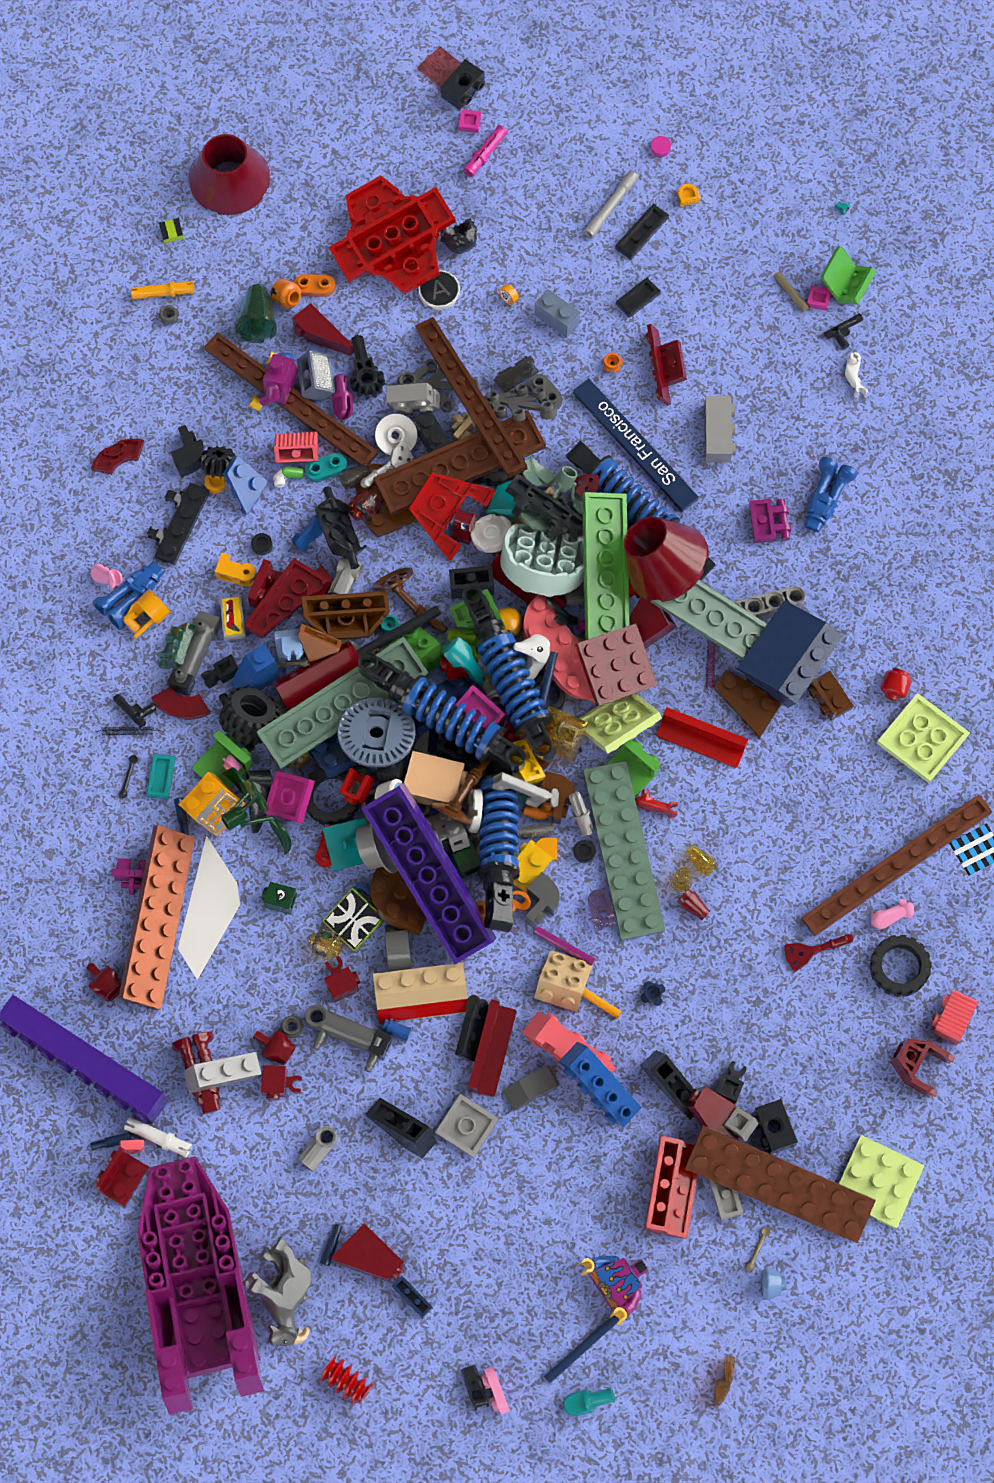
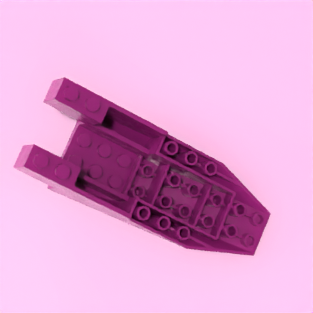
M196 1156L150 1167L137 1236L161 1395L169 1415L193 1409L189 1378L229 1368L233 1370L234 1381L240 1397L263 1392L264 1386L259 1364L261 1358L247 1292L243 1284L244 1278L230 1212Z

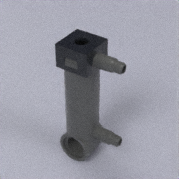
M201 610L198 612L194 620L193 631L176 669L173 668L167 681L172 690L190 696L196 683L195 677L209 645L220 628V617Z
M312 1005L306 1010L305 1018L307 1025L310 1029L318 1031L313 1049L319 1050L326 1035H330L369 1052L370 1055L365 1067V1071L369 1073L372 1071L378 1058L384 1060L393 1041L392 1035L378 1029L376 1031L326 1010L322 1005ZM314 1014H322L323 1019L320 1022L316 1023L311 1020Z

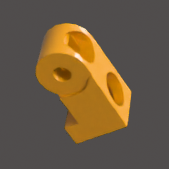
M221 553L215 569V575L217 579L249 587L253 585L256 578V570L250 563L240 564L233 562L229 554Z

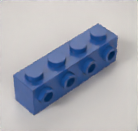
M577 1041L560 1059L559 1063L564 1067L563 1073L571 1080H576L578 1083L576 1087L584 1095L588 1094L592 1098L590 1103L596 1109H602L605 1113L603 1117L611 1125L617 1124L624 1128L642 1108L588 1046Z

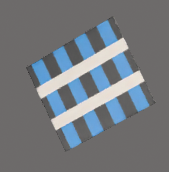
M987 823L949 843L968 876L994 863V834Z

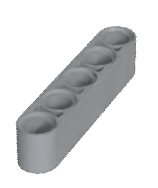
M792 586L734 601V603L760 620L772 618L785 600L802 608L806 595L801 587ZM795 596L799 598L800 601L794 602L790 599V597ZM777 602L779 606L772 607L769 603ZM756 607L759 611L751 612L748 608Z

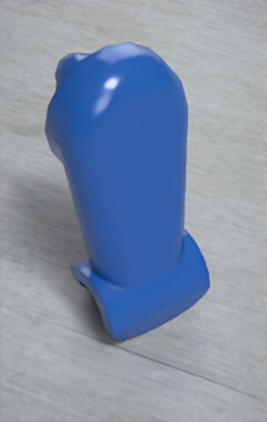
M317 515L310 519L309 524L301 534L296 533L292 538L293 544L302 552H306L309 548L308 544L323 533Z

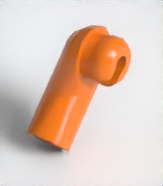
M550 799L538 808L526 805L523 816L544 820L553 814L554 807L551 806Z

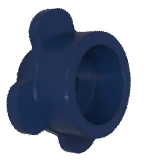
M650 981L645 982L643 985L644 993L640 997L641 1001L660 1006L663 1002L661 999L662 993L665 992L664 985H658Z

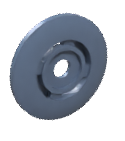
M378 697L363 699L351 705L342 715L338 724V741L343 752L360 765L374 768L390 766L402 760L411 750L415 741L414 721L411 715L398 709L399 703L393 700ZM378 727L383 730V735L379 738H374L370 735L371 729Z

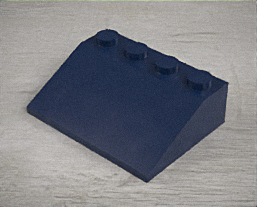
M785 600L736 669L789 708L798 702L844 635L827 622Z

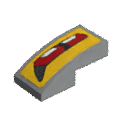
M242 596L220 598L224 641L246 638Z

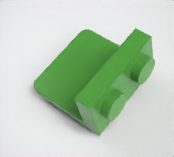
M837 246L821 274V280L839 304L858 305L876 271L873 267L856 266L842 246Z
M421 627L401 637L406 639L428 671V674L440 665L439 660L443 659V653L440 651L441 645ZM399 639L383 647V650L392 645L393 643H395L396 641H398Z
M218 730L213 735L215 744L193 765V771L201 778L207 772L216 774L226 785L232 788L235 784L222 774L226 771L222 766L225 763L222 759H226L229 754L232 755L242 765L239 773L243 777L253 767L250 758L252 755L246 748L242 747L240 749L235 744V739L227 736L228 733L223 734Z
M630 739L622 744L621 749L606 764L627 761L635 797L659 774L661 766L657 757L651 753L647 754L643 750L641 743L636 739Z

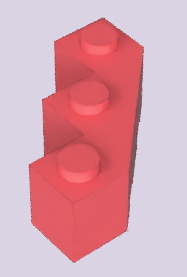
M537 1012L522 1032L533 1045L547 1051L558 1063L578 1041L588 1046L611 1073L616 1069L610 1062L611 1057L594 1049L585 1042V1039L577 1032L572 1033L550 1013L545 1015Z

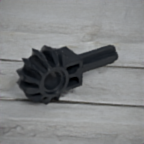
M357 334L351 338L356 360L353 361V377H350L349 381L352 385L351 390L357 392L358 398L365 395V399L368 400L369 395L376 398L377 393H382L385 379L383 378L384 373L378 371L376 365L374 366L372 357L368 358L363 336ZM365 380H371L370 383H364Z

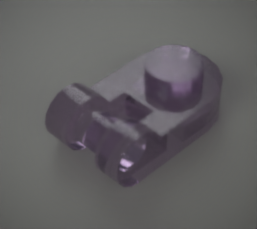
M601 889L592 891L588 896V907L594 931H601L602 928L608 926L610 928L617 927L608 893ZM606 912L607 918L599 919L598 913Z

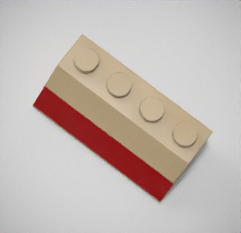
M463 963L373 974L379 1024L385 1023L386 1019L391 1020V1018L394 1022L461 1014L467 1011L465 1005L468 998Z

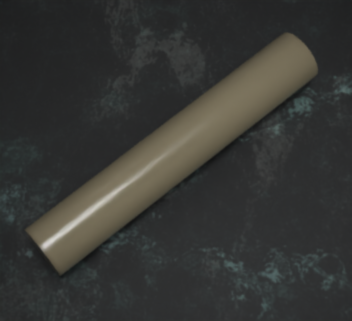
M780 271L775 273L773 277L802 313L809 309L808 305Z

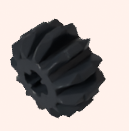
M216 445L214 448L208 447V450H204L201 456L202 470L205 472V475L221 479L233 456L236 455L232 449H226L225 446L218 447Z

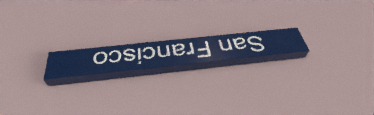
M587 379L573 390L575 397L681 512L698 500V495L590 379Z

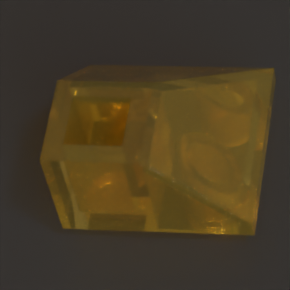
M548 706L546 710L552 715L553 721L546 729L556 748L555 755L575 762L589 722ZM543 745L541 748L548 751L549 745Z

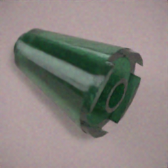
M254 284L247 289L235 323V332L239 333L244 341L263 343L264 339L270 337L271 340L274 338L277 324L267 288L261 284Z

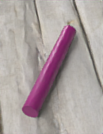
M539 926L533 932V934L591 966L596 960L594 957Z

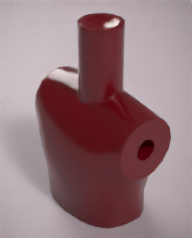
M94 963L87 965L86 969L94 977L88 985L89 988L107 1002L115 999L119 995L121 987L118 974L109 965L102 971Z
M275 1030L270 1038L259 1031L253 1036V1039L265 1045L261 1055L267 1060L278 1062L283 1066L288 1062L297 1046L278 1030Z

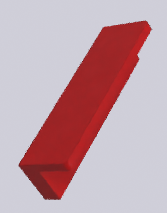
M669 707L665 709L662 722L656 734L658 738L734 768L738 767L748 743V739Z

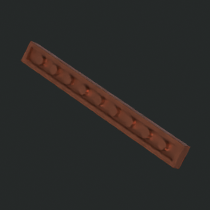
M431 317L415 325L420 338L507 477L511 478L528 470L526 462L435 318Z
M217 332L204 346L205 351L265 395L263 379L267 368ZM294 388L291 389L286 404L275 402L312 431H316L320 437L363 469H366L377 457L378 451L313 402L302 397V394Z
M978 794L805 914L801 920L813 936H817L988 817L993 811Z

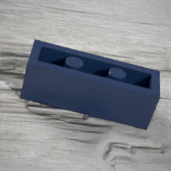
M403 1276L392 1285V1288L422 1319L433 1309L430 1303Z

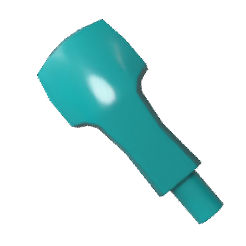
M457 637L448 644H444L440 651L453 667L464 668L471 680L478 683L482 688L483 682L486 681L484 678L485 672L473 658L472 648L468 643Z

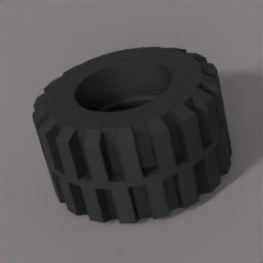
M245 686V688L237 687L236 690L233 689L228 694L219 714V723L222 725V730L228 733L227 736L233 737L236 742L241 741L245 745H249V743L257 745L258 742H263L256 732L278 718V705L273 702L274 699L271 696H267L266 692H261L258 688L254 687L252 689L250 686Z

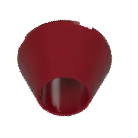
M221 134L211 138L196 157L189 172V186L195 200L203 208L218 212L220 215H236L249 211L262 201L270 185V171L264 157L243 140L230 134ZM231 161L241 164L237 169L230 172L213 170L217 165Z
M646 517L633 524L624 538V551L630 584L633 590L647 601L660 600L661 602H667L676 599L689 591L704 573L703 566L705 560H708L709 557L708 544L703 535L691 526L658 517Z

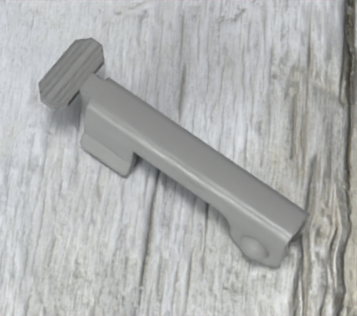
M503 772L493 777L495 782L492 786L493 789L502 791L514 789L530 796L525 801L528 805L538 807L539 804L550 799L552 807L558 806L559 792L556 788L552 789L551 793H549L545 789Z

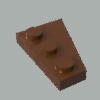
M385 503L379 507L380 510L371 514L369 521L363 520L364 524L377 538L400 530L406 525L418 523L408 509L391 516Z
M728 670L724 671L714 688L731 709L733 708L741 720L754 731L759 740L782 703L768 693Z

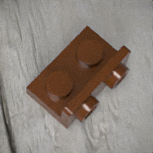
M831 671L816 679L814 678L807 687L809 695L813 699L816 698L819 702L821 713L825 717L828 716L830 721L854 707Z

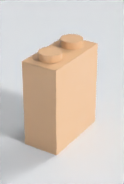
M413 751L404 783L416 803L429 806L435 802L449 804L450 800L453 801L458 793L460 784H464L468 772L464 771L465 763Z

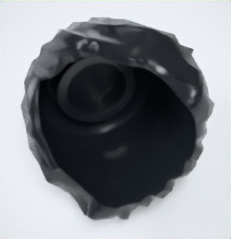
M471 218L466 219V221L458 226L454 225V227L445 228L440 231V241L453 253L462 254L468 252L476 245L477 226L474 225V221Z

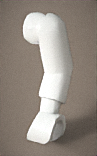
M857 352L850 354L845 370V377L850 385L855 388V398L859 397V392L863 393L864 397L868 393V390L861 386V381L857 376L861 356Z

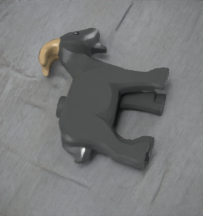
M278 1237L277 1243L271 1249L264 1247L258 1257L261 1261L272 1262L278 1274L274 1277L271 1285L264 1282L255 1272L249 1273L243 1284L248 1286L246 1292L261 1297L266 1310L278 1325L276 1328L271 1325L268 1326L270 1330L268 1343L271 1345L289 1346L304 1342L309 1335L308 1327H305L302 1333L301 1328L296 1330L294 1314L297 1307L304 1303L308 1297L307 1291L312 1284L310 1269L305 1263L306 1259L303 1257L297 1259L284 1238Z

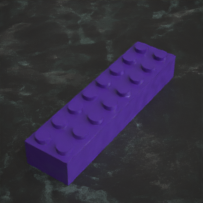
M405 783L362 807L361 809L453 963L457 964L493 943L497 937L491 929L485 928V917Z
M12 994L0 1011V1026L6 1033L14 1038L18 1035L22 1043L32 1050L37 1047V1051L41 1053V1056L50 1062L55 1059L59 1067L68 1074H71L72 1071L75 1072L74 1075L78 1077L79 1081L87 1086L93 1084V1087L103 1097L107 1099L109 1096L113 1097L112 1100L116 1102L117 1106L125 1111L128 1108L131 1109L134 1117L141 1122L146 1123L148 1120L153 1124L167 1104L168 1099L162 1091Z

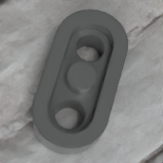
M535 374L530 378L529 390L531 393H533V389L536 387L545 388L546 397L538 400V402L541 404L544 401H552L556 406V410H558L562 406V394L543 374ZM540 381L543 384L537 385L536 382ZM552 396V397H555L556 399H555V400H549L548 398Z

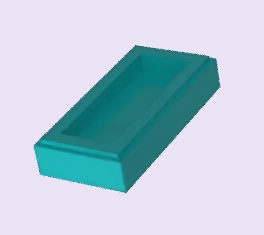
M153 754L147 797L169 800L176 761L175 756Z

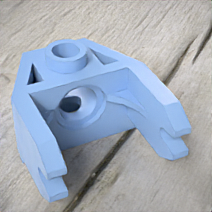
M299 629L275 631L279 663L305 659L304 648L298 636ZM301 665L280 667V669L286 668V674H289L300 668Z

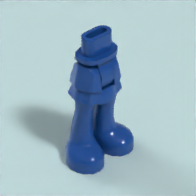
M821 457L818 466L821 471V478L815 492L811 494V500L808 501L807 513L805 515L804 527L814 532H820L821 527L826 525V521L834 514V509L837 507V501L843 488L847 483L855 480L858 474L855 468L849 465H841L829 496L826 495L825 492L838 468V463L829 457Z
M153 561L148 566L144 565L142 569L130 574V577L126 578L125 582L113 592L104 597L96 598L92 603L103 616L107 615L109 621L118 630H122L126 625L123 622V617L129 611L131 605L148 589L153 590L156 583L160 582L159 578L165 571ZM131 591L132 594L112 609L119 599Z

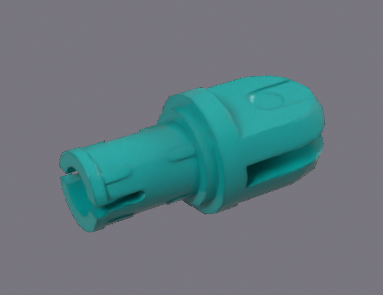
M610 1387L596 1392L584 1389L571 1393L565 1397L563 1408L571 1416L593 1413L597 1406L616 1402L613 1388Z

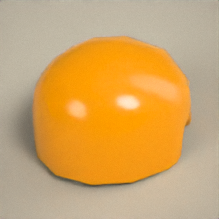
M514 608L499 609L498 611L506 626L503 629L512 630L514 635L517 636L523 628L522 615Z

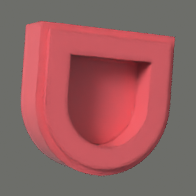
M144 1140L120 1141L119 1147L124 1148L127 1153H138L144 1149Z

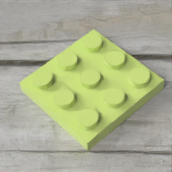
M635 693L597 706L575 720L574 723L577 729L608 754L618 749L619 746L628 740L635 738L637 734L648 727L653 726L662 717L658 710Z
M917 693L879 738L877 744L926 782L930 783L969 736L970 732Z
M861 1135L839 1184L875 1199L876 1201L869 1217L896 1229L925 1165Z

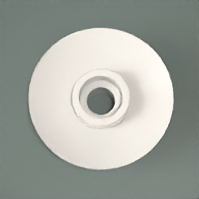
M388 415L376 427V443L388 455H391L393 448L401 441L411 451L417 441L416 427L404 415ZM392 432H398V439L392 438Z

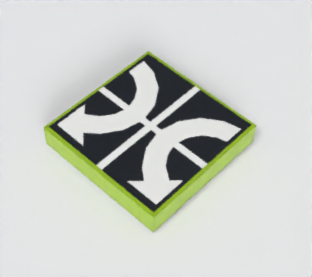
M354 888L344 896L323 920L355 952L384 921L377 914V909Z

